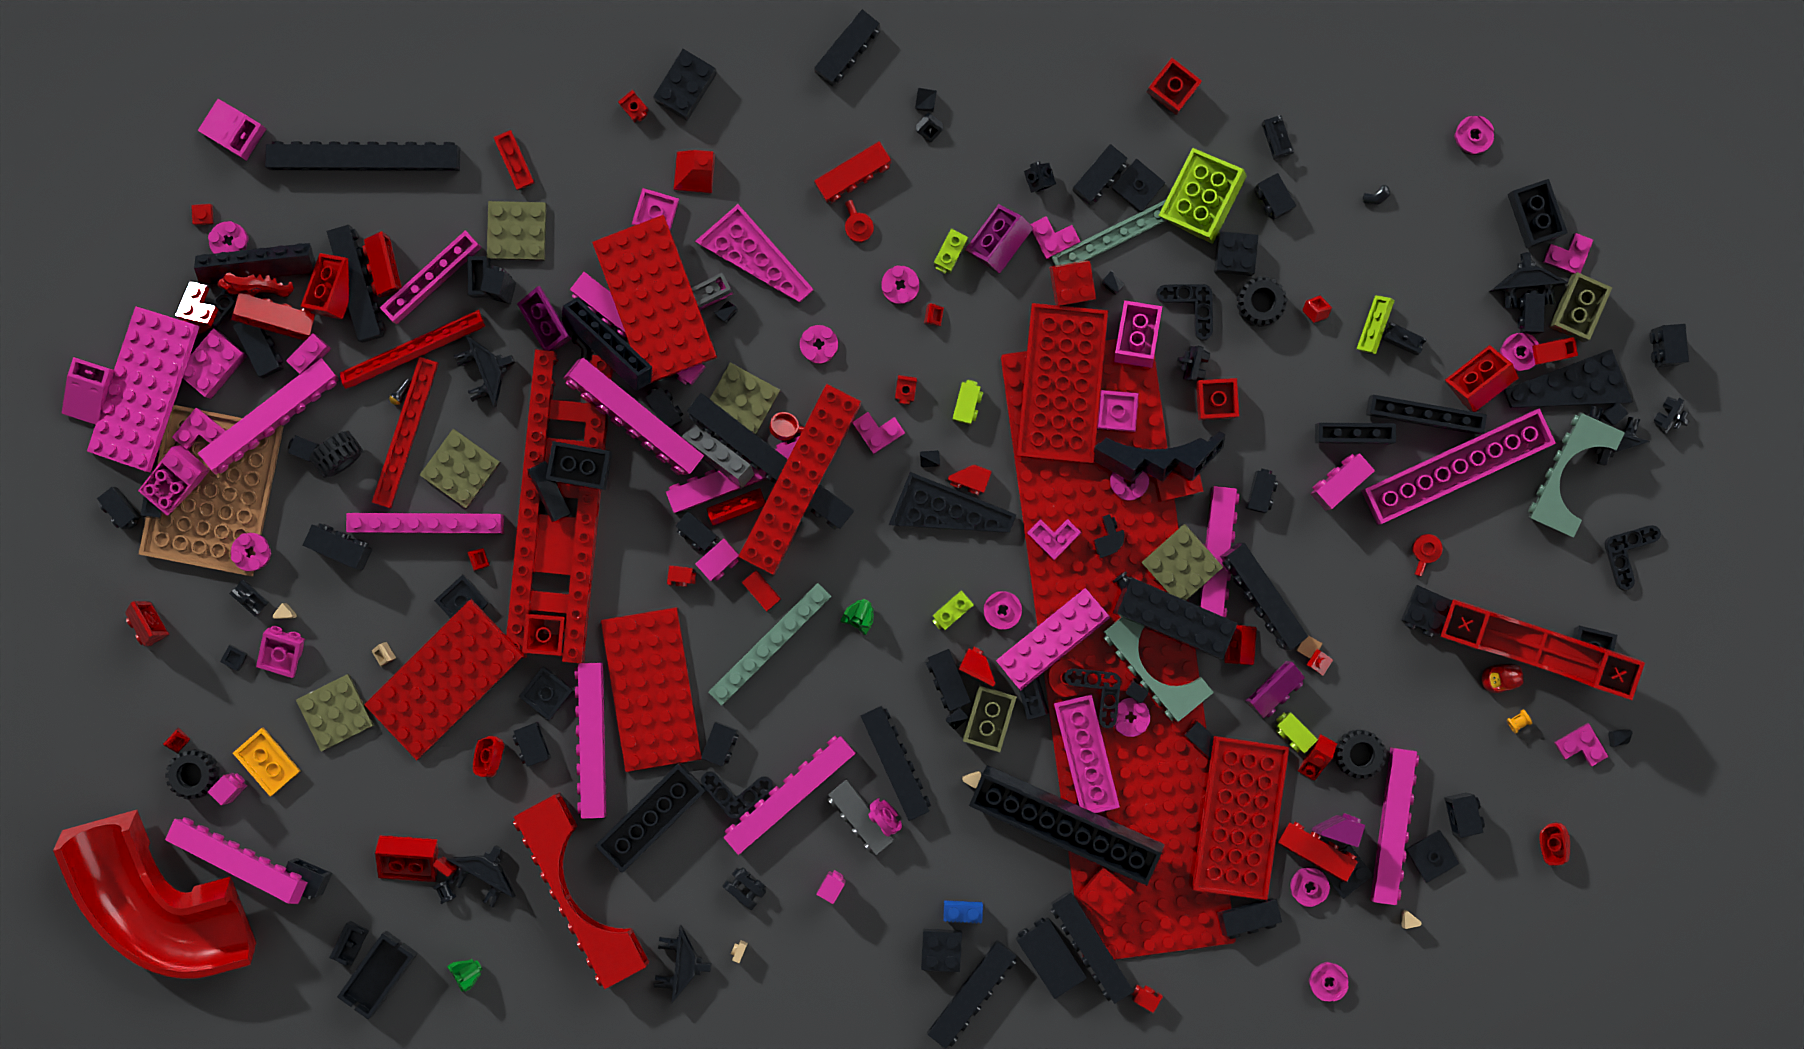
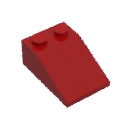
M320 253L301 307L316 315L343 319L349 302L348 258Z
M133 601L130 603L125 612L128 617L126 621L136 631V639L141 645L151 646L169 635L151 602Z

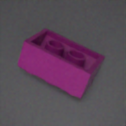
M998 204L965 251L988 268L1000 274L1034 227L1021 215Z
M540 286L536 287L517 303L543 350H556L571 340L568 331Z
M1286 661L1245 701L1261 718L1265 716L1269 718L1276 711L1275 707L1279 703L1282 705L1289 699L1290 696L1288 694L1293 689L1297 691L1304 684L1302 681L1305 677L1292 661Z
M1343 813L1342 816L1335 815L1314 826L1312 831L1319 835L1359 847L1365 825L1360 823L1361 819Z

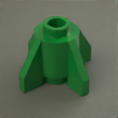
M866 599L857 600L847 607L840 622L850 624L858 628L863 635H866L873 624L874 608L872 603Z
M472 958L466 961L453 962L447 966L458 983L461 992L471 989L479 976H481L480 971L482 967L477 960L473 961Z

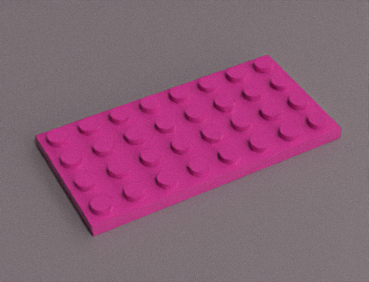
M135 306L114 368V377L108 388V395L102 406V413L95 425L87 452L151 473L200 326Z

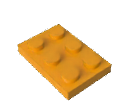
M264 727L233 752L235 757L270 797L301 771Z

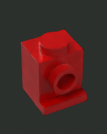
M633 90L618 101L619 105L634 123L637 120L639 122L648 115V108ZM633 104L638 105L635 110L631 109Z
M898 375L895 400H899V404L910 405V402H914L917 378ZM908 387L910 391L905 394L902 392V388Z
M669 565L667 584L672 585L673 581L676 582L675 586L687 587V583L695 584L696 573L693 572L694 568Z
M1136 985L1133 989L1134 992L1131 993L1133 995L1132 1000L1152 1013H1154L1163 998V995L1159 992L1155 995V990L1147 985L1144 988Z

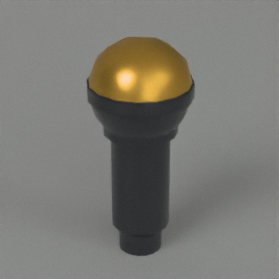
M409 379L404 381L399 389L390 395L389 400L393 405L402 403L403 395L411 384Z

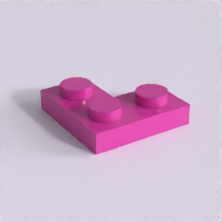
M1047 216L1030 224L1034 227L1032 233L1045 259H1049L1051 256L1081 242L1072 225L1055 233Z
M1575 233L1568 250L1550 244L1542 263L1571 274L1577 272L1581 274L1593 239Z
M195 408L172 438L189 450L199 436L211 443L226 432V430L199 408Z
M869 412L852 422L873 454L905 434L895 417L880 427L877 426Z
M1041 519L1027 532L1053 560L1081 533L1068 519L1055 532Z
M1589 723L1554 742L1563 759H1567L1581 751L1588 764L1594 766L1608 758L1607 753Z

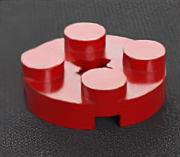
M1070 658L1061 659L1050 668L1048 682L1052 690L1058 695L1070 697L1079 694L1084 689V687L1072 686L1063 682L1064 678L1062 675L1071 668L1084 669L1083 665L1077 660ZM1072 671L1071 678L1073 680L1071 682L1074 683L1075 679L1081 680L1080 684H1084L1083 677L1085 672H1081L1082 676H1077L1075 671Z

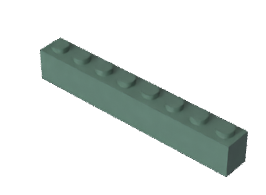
M817 583L709 693L721 706L724 705L832 596Z

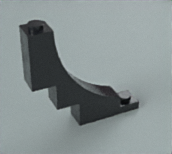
M1219 431L1214 437H1210L1208 441L1198 438L1185 445L1166 449L1136 448L1123 445L1106 437L1094 448V462L1130 482H1133L1142 472L1163 482L1172 471L1193 481L1224 448L1226 434Z

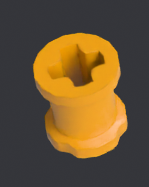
M1524 709L1520 711V714L1506 720L1515 734L1526 725H1532V720Z

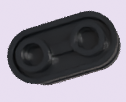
M736 868L732 873L735 880L733 882L726 880L722 887L743 905L752 910L757 905L753 899L756 895L762 898L766 893V886L758 879L754 881L750 878L751 873L745 868ZM741 883L750 889L748 894L738 888Z

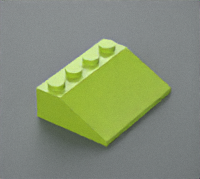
M1192 148L1158 216L1190 234L1213 244L1247 177L1244 169Z

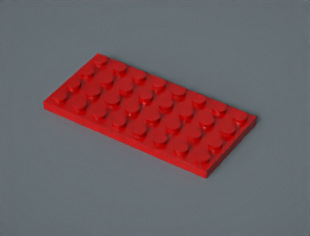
M664 214L592 242L630 347L652 366L651 383L717 358Z
M1031 304L1017 456L1094 463L1108 310Z
M471 599L364 705L401 745L418 760L524 654Z
M677 607L601 620L625 771L702 759Z
M1214 736L1192 890L1262 900L1268 899L1289 747Z

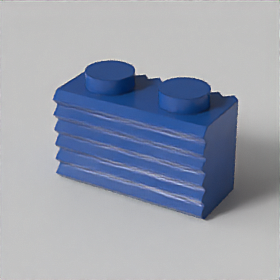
M944 901L943 919L945 922L948 920V922H975L976 924L979 922L981 924L983 919V903Z

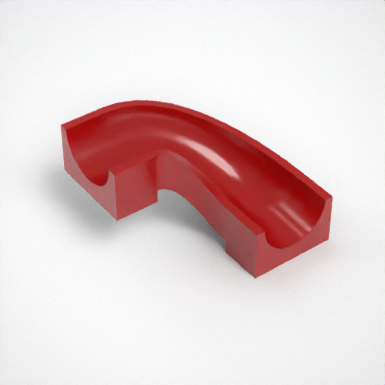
M138 810L62 830L53 852L67 886L81 912L92 927L111 947L125 958L151 972L182 979L211 976L251 964L257 942L231 876L194 886L192 892L188 893L180 892L173 888L159 871L150 853V840Z

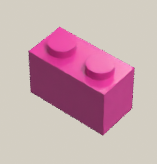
M312 333L286 361L301 374L319 359L323 358L331 348L318 335Z
M722 539L695 564L710 581L715 579L717 582L725 575L723 571L727 567L731 569L739 562V554L726 539Z
M238 773L226 774L216 782L208 793L220 805L232 803L247 785L244 783V778Z
M836 870L833 873L829 871L816 895L834 904L845 885L844 875Z

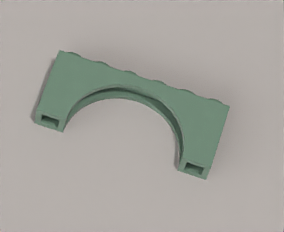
M1583 413L1573 417L1570 424L1573 427L1570 433L1566 432L1562 440L1564 446L1561 451L1558 450L1553 459L1556 462L1553 468L1549 467L1545 475L1547 481L1545 485L1541 484L1536 494L1539 497L1536 503L1532 502L1528 510L1531 513L1529 516L1531 519L1573 538L1582 520L1567 509L1561 498L1560 477L1567 462L1582 450L1591 447H1608L1617 450L1625 432Z
M1120 617L1103 631L1105 634L1103 638L1109 646H1115L1117 649L1115 653L1122 661L1126 660L1130 666L1127 668L1134 676L1138 674L1142 679L1140 684L1146 690H1151L1154 694L1153 700L1158 706L1162 704L1165 707L1166 711L1164 713L1171 721L1179 722L1214 693L1201 677L1191 683L1180 686L1166 685L1151 677L1143 667L1138 651L1139 638L1144 626Z

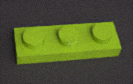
M1375 295L1357 350L1376 354L1395 300Z

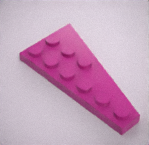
M739 204L695 241V243L799 303L814 291Z

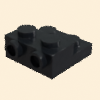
M1416 585L1401 620L1406 622L1405 626L1415 630L1416 627L1422 629V633L1429 637L1439 636L1453 600Z

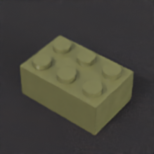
M1578 272L1571 275L1549 328L1569 337H1575L1576 340L1583 343L1589 341L1612 287Z
M979 685L963 742L1000 752L1017 697Z

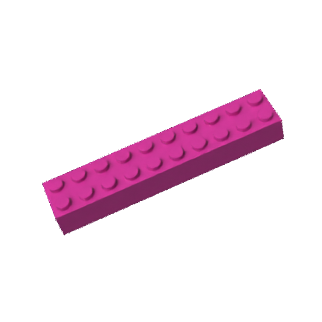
M1539 408L1361 491L1377 525H1380L1554 445L1556 442Z

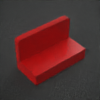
M1236 626L1225 653V663L1254 665L1256 627Z

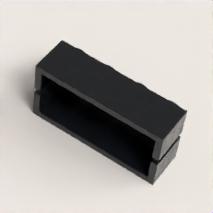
M388 931L381 934L337 996V998L350 1007L359 1002L360 1004L354 1010L368 1020L374 1016L418 954L405 943L400 945L401 940Z

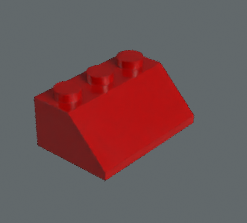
M381 231L364 239L365 245L362 247L365 257L368 256L369 264H367L369 275H372L374 282H371L372 290L379 297H385L397 293L402 288L391 239Z
M1489 345L1446 378L1445 382L1462 404L1472 412H1476L1519 377L1513 363Z
M379 835L375 851L378 878L436 882L437 869L433 867V864L438 859L439 853L437 839Z

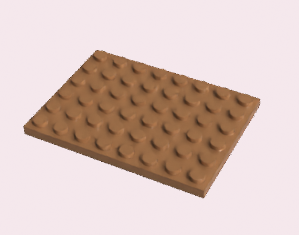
M173 405L162 438L157 466L171 447L181 445L172 436L193 412V408ZM201 410L226 431L243 419ZM280 425L270 437H264L259 441L260 443L256 448L246 451L240 460L229 464L228 469L223 473L214 474L210 469L200 484L168 516L162 512L161 519L146 518L139 555L254 576V571L242 570L231 560V547L236 538L241 534L257 533L262 535L284 426ZM199 436L188 451L208 467L198 455V452L210 443ZM252 546L250 549H247L246 551L248 553V557L256 554V552L253 551L254 547Z

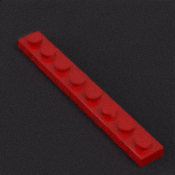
M477 310L340 372L342 384L345 389L356 386L365 380L374 378L376 375L407 363L416 357L425 355L469 333L478 331L485 327L483 316Z
M422 357L418 359L372 503L392 508L438 368V362Z

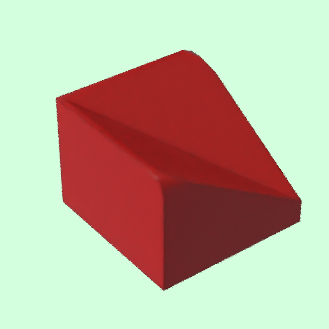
M1317 296L1305 302L1303 312L1315 323L1328 318L1332 307L1321 296Z

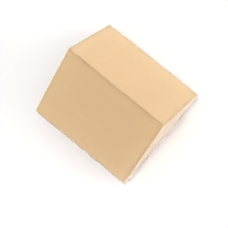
M282 603L273 614L274 619L297 617V614L287 603Z
M387 642L379 644L372 650L381 667L396 659Z
M976 771L962 776V780L976 789L981 778V772Z
M1407 910L1401 911V921L1404 929L1421 926V921Z

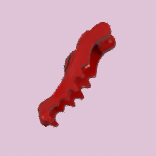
M226 273L224 278L218 281V286L231 294L250 293L255 295L258 292L275 293L280 297H287L294 290L292 282L284 286L282 283H277L276 278L271 280L269 275L263 279L261 275L257 278L254 275L243 278L236 277L232 273Z

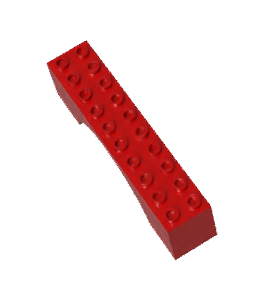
M826 384L738 557L773 575L776 574L828 466L861 407L860 400Z
M1457 599L1452 601L1440 636L1476 649L1495 653L1551 671L1633 700L1645 662Z
M559 792L514 816L515 821H513V824L518 832H522L524 836L522 841L526 848L531 849L533 853L531 858L534 864L540 866L542 870L540 874L543 881L549 883L551 887L549 891L552 898L558 900L560 904L558 908L561 915L567 917L570 932L572 935L576 934L579 940L577 941L581 952L585 951L588 957L586 962L589 968H594L597 974L595 979L598 985H603L604 989L645 968L649 964V960L632 928H615L595 921L579 908L570 895L564 877L563 863L567 843L577 828V824L561 793Z

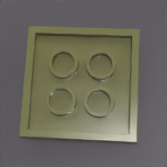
M488 201L487 257L500 260H545L546 202Z
M730 362L710 399L753 433L757 434L781 390Z
M452 429L420 473V476L467 509L501 462L457 430Z
M1186 524L1181 526L1142 561V564L1169 594L1183 600L1191 597L1224 567Z
M349 674L296 699L320 751H324L374 726Z

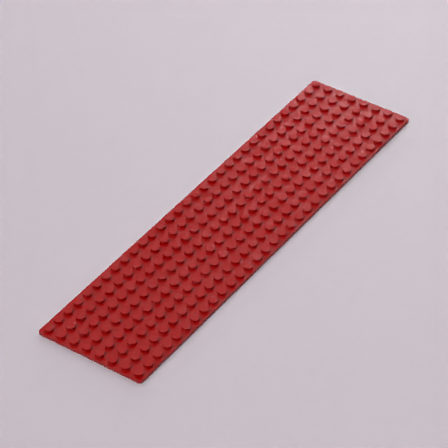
M1118 339L1105 340L1101 390L1139 393L1136 431L1097 429L1095 446L1107 437L1115 442L1131 447L1166 449L1167 440L1155 354L1152 368L1114 362ZM1027 351L1003 354L1001 356L1037 627L1086 588L1110 616V619L1059 660L1070 658L1080 662L1085 670L1116 673L1121 681L1120 702L1125 698H1131L1125 692L1132 679L1135 678L1140 686H1142L1140 684L1142 679L1138 674L1134 676L1127 668L1130 666L1126 660L1122 661L1115 653L1117 651L1115 646H1109L1103 638L1105 636L1103 631L1121 617L1114 614L1113 611L1122 591L1112 580L1126 571L1127 577L1135 578L1167 592L1142 564V561L1179 529L1175 498L1160 502L1155 478L1147 474L1149 485L1146 492L1135 500H1123L1113 492L1110 486L1112 471L1096 462L1092 464L1017 456ZM1124 479V482L1127 483L1128 487H1131V484L1135 483V480L1133 482H1130ZM1110 514L1111 518L1115 517L1118 528L1115 529L1116 532L1124 530V542L1117 552L1099 558L1093 540L1107 536L1101 517ZM1040 519L1053 532L1067 519L1081 532L1055 560L1027 534ZM1146 627L1143 628L1139 638L1138 651L1141 663L1151 677L1158 682L1170 686L1185 685L1199 678L1195 648ZM1050 666L1044 671L1060 795L1062 799L1079 806L1054 703L1092 694L1099 722L1102 689L1084 687L1077 695L1070 697L1060 696L1052 690L1048 682L1049 670L1052 667ZM1091 673L1087 676L1089 684L1094 685L1097 683L1098 677L1096 674ZM1101 674L1099 686H1103V682L1109 683L1110 687L1117 683L1113 675L1110 676V679L1103 678L1104 674ZM1150 689L1148 690V695L1143 700V703H1145L1150 712V723L1145 732L1138 736L1129 737L1118 732L1115 727L1104 728L1099 723L1120 807L1096 813L1165 844L1148 885L1146 886L1106 868L1134 891L1109 922L1078 896L1102 865L1068 851L1074 897L1113 959L1232 944L1236 941V938L1229 939V937L1222 935L1217 912L1232 909L1230 895L1192 890L1210 760L1183 735L1195 721H1198L1207 730L1203 702L1179 722L1171 721L1164 713L1166 711L1165 707L1162 704L1158 706L1153 700L1154 694ZM1107 695L1104 698V703L1107 706H1112L1115 703L1114 696ZM1103 707V711H1107V715L1102 718V721L1109 725V722H1112L1110 712L1113 709ZM1129 712L1125 719L1132 723L1133 719H1136V715H1133V712Z

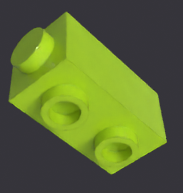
M953 229L950 230L934 261L937 271L943 274L952 272L968 237Z
M967 380L966 383L962 382L952 418L953 421L971 425L972 421H976L978 410H975L976 403H981L983 392L980 391L981 387L977 386V382Z
M961 590L932 615L935 618L932 622L939 630L941 628L946 630L974 604Z
M1283 712L1277 717L1275 726L1278 729L1276 732L1283 739L1287 737L1292 742L1290 746L1297 753L1299 751L1305 753L1318 741L1291 712Z

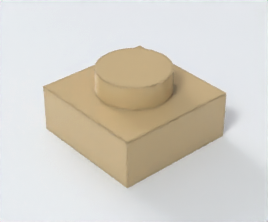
M742 940L739 945L735 943L731 955H734L732 961L740 963L748 943Z

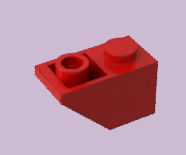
M1575 337L1532 346L1535 364L1578 356Z
M971 465L950 475L948 481L951 482L950 485L961 489L964 486L969 488L968 492L979 495V493H984L992 471L977 465Z
M1322 734L1319 735L1318 741L1309 749L1298 769V772L1314 781L1333 758L1337 746L1336 742Z

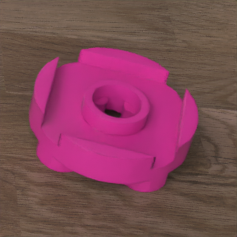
M1468 116L1459 123L1454 137L1461 150L1470 155H1476L1486 151L1494 141V128L1485 117ZM1471 130L1479 132L1477 135L1479 139L1471 138Z
M232 221L217 224L208 235L209 246L214 254L247 249L249 238L245 229ZM227 236L229 238L233 237V240L231 241L232 244L230 246L228 244H224L225 238Z
M894 266L889 269L882 278L883 294L887 300L894 304L911 302L919 292V279L916 273L906 266ZM903 280L906 286L905 289L900 288V290H897L895 283Z
M815 325L803 332L800 339V349L807 360L816 364H823L834 357L838 350V340L830 328L823 325ZM817 339L825 343L820 350L813 346Z
M1515 333L1505 339L1500 349V354L1513 363L1516 371L1528 370L1536 365L1532 346L1539 343L1530 334ZM1517 347L1520 348V349H1521V348H1524V349H1525V351L1523 352V353H1524V357H1522L1521 355L1518 356V355L1516 354V353H1517V350H1516Z
M1112 472L1110 476V486L1113 492L1123 500H1135L1141 497L1149 485V477L1145 472H1142L1135 479V483L1131 484V487H1128L1127 483L1124 482L1125 478Z
M241 534L232 544L231 560L242 570L256 571L266 566L269 562L271 548H269L266 538L260 534ZM252 546L254 547L253 551L256 552V554L248 557V553L246 551L247 549H250Z
M1006 591L992 594L984 605L986 621L997 629L1012 628L1019 622L1022 614V606L1019 599L1014 594ZM1000 605H1002L1003 607H1008V609L1006 610L1007 614L1005 616L1003 614H998V607Z
M1133 698L1121 700L1118 703L1117 721L1114 725L1116 730L1129 737L1138 736L1145 732L1150 723V712L1145 703H1139ZM1129 712H1133V715H1136V719H1133L1132 723L1125 719Z
M877 798L870 804L871 812L868 816L872 822L880 826L883 834L889 837L891 834L901 830L902 823L896 819L898 816L896 810L887 801L883 800L880 802V798Z
M1307 867L1299 869L1291 879L1290 889L1292 896L1297 902L1304 906L1313 907L1326 900L1330 891V885L1323 872L1316 868ZM1313 882L1312 885L1315 886V889L1306 892L1307 888H1305V885Z
M1325 962L1314 968L1309 978V984L1313 994L1320 1000L1338 1001L1348 991V975L1341 966ZM1332 977L1333 986L1328 985L1326 987L1324 985L1326 983L1325 979Z

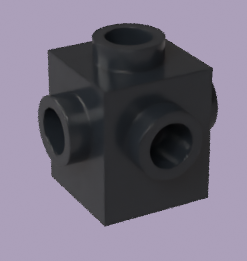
M1041 161L1030 164V168L1024 171L1031 193L1044 191L1056 185L1053 170L1049 163L1041 164Z

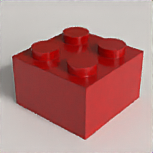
M1171 58L1148 87L1147 93L1177 115L1200 86L1202 80Z
M1084 260L1049 267L1055 305L1060 306L1096 299L1090 261Z
M1237 378L1198 380L1196 382L1198 420L1234 419L1239 417Z
M1101 866L1078 896L1110 922L1134 891L1104 866Z

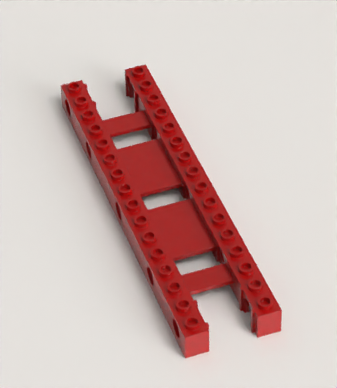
M535 349L506 636L522 652L526 614H531L532 610L567 613L566 626L563 630L565 636L563 653H561L562 662L584 663L601 490L556 482L562 496L578 499L576 518L562 517L552 522L549 515L540 513L541 498L527 469L544 461L547 464L549 463L552 441L605 450L609 415L601 414L595 408L597 405L592 401L581 403L553 400L556 383L552 378L553 365H556V362L559 361L557 353L555 351ZM592 355L590 364L612 381L613 369L598 355ZM551 419L586 422L584 441L549 438L547 436L548 422H551ZM535 572L571 575L569 594L534 591L532 589L533 574ZM523 653L524 656L522 658H527V653Z

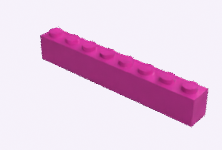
M583 272L570 288L573 292L572 297L574 299L578 297L581 301L588 304L587 307L595 314L598 312L603 316L601 320L610 327L614 324L619 328L617 332L626 338L627 336L611 292L587 273ZM700 364L676 373L679 375L677 379L684 385L687 383L693 385L706 367Z
M322 358L203 448L198 452V455L214 474L223 473L228 469L229 464L240 460L246 451L256 448L260 443L259 441L264 437H270L277 427L287 424L291 419L290 417L305 410L306 405L311 401L315 402L325 390L335 387L339 379Z
M800 436L794 438L795 442L787 444L786 441L776 445L777 449L775 450L788 459ZM744 457V460L750 464L751 460ZM752 467L755 475L744 487L767 479L765 477L766 472L761 468L758 471ZM714 469L706 472L705 477L700 479L697 476L688 479L687 484L680 486V483L670 486V490L666 491L673 512L677 514L739 490L741 487L720 471L716 472Z
M1213 486L1211 489L1205 546L1222 564L1223 560L1220 556L1231 548V543L1235 541V531H1232L1233 524L1237 522V512L1234 511L1235 505L1239 503V493H1237L1235 488ZM1225 567L1201 587L1199 607L1226 618L1227 608H1224V602L1229 597V589L1226 588L1227 581H1230L1231 572L1226 570Z
M346 513V532L504 534V515Z
M578 663V667H575V679H578V687H575V697L579 698V706H576L575 713L576 717H579V725H576V737H579V744L576 745V754L580 756V764H577V775H580V783H577V794L581 795V802H578L577 809L578 814H581V818H605L606 772L603 663Z
M836 736L832 737L827 742L829 746L826 749L822 750L820 748L812 755L814 759L811 762L805 761L798 767L799 772L793 776L791 773L783 780L785 784L782 787L778 788L776 786L768 793L770 797L767 800L761 799L754 805L756 809L752 813L747 811L739 818L741 822L737 826L732 824L724 831L726 835L723 838L738 855L856 754L842 736L838 738Z
M1390 747L1370 898L1373 902L1397 905V901L1401 899L1399 884L1404 878V871L1401 869L1402 862L1405 863L1406 861L1405 843H1408L1409 840L1407 824L1411 823L1412 815L1409 813L1410 805H1413L1414 802L1412 786L1416 785L1417 779L1416 774H1414L1415 767H1418L1419 764L1417 751Z
M189 818L174 819L165 839L166 841L288 904L299 903L308 883L301 879V875L294 872L289 873L284 866L279 864H271V860L266 857L255 856V852L250 849L244 848L243 850L239 847V843L231 840L228 842L224 840L225 837L218 833L212 834L209 832V828L202 825L196 826L193 824L194 821Z

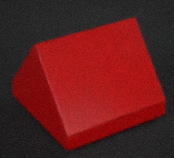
M932 303L928 304L924 324L941 326L944 307Z
M484 548L468 552L474 571L490 566Z
M178 727L163 745L178 753L190 738Z

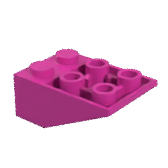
M217 99L198 131L247 161L265 133L266 128L232 106Z
M73 357L66 380L62 414L96 425L108 395V388L114 377V370Z
M182 445L171 447L138 491L168 516L200 484L210 469Z

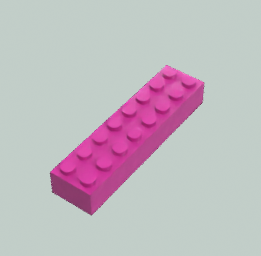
M581 358L577 360L564 376L565 384L570 389H577L581 392L580 396L588 403L592 401L597 405L595 408L601 414H608L611 417V422L618 427L623 426L627 430V435L633 439H639L642 442L640 445L648 451H654L657 454L655 457L662 463L667 462L672 466L670 469L677 475L690 474L704 457L703 454L586 359Z

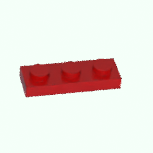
M509 130L493 137L516 190L518 191L534 184L535 182L512 131Z
M758 488L706 509L713 526L763 507L765 500L761 489Z

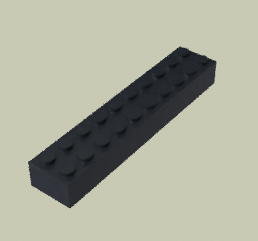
M988 765L982 773L969 804L974 809L1146 886L1150 881L1165 845Z

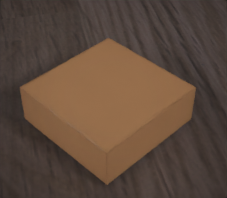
M1309 636L1298 645L1295 651L1311 659L1316 649L1319 650L1323 643Z

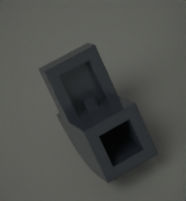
M1110 514L1101 517L1107 536L1093 540L1099 558L1117 552L1124 542V530L1116 532L1115 529L1118 528L1115 517L1111 518Z

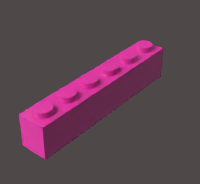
M465 230L385 302L380 309L392 322L398 324L466 263L468 257L476 254L482 247Z

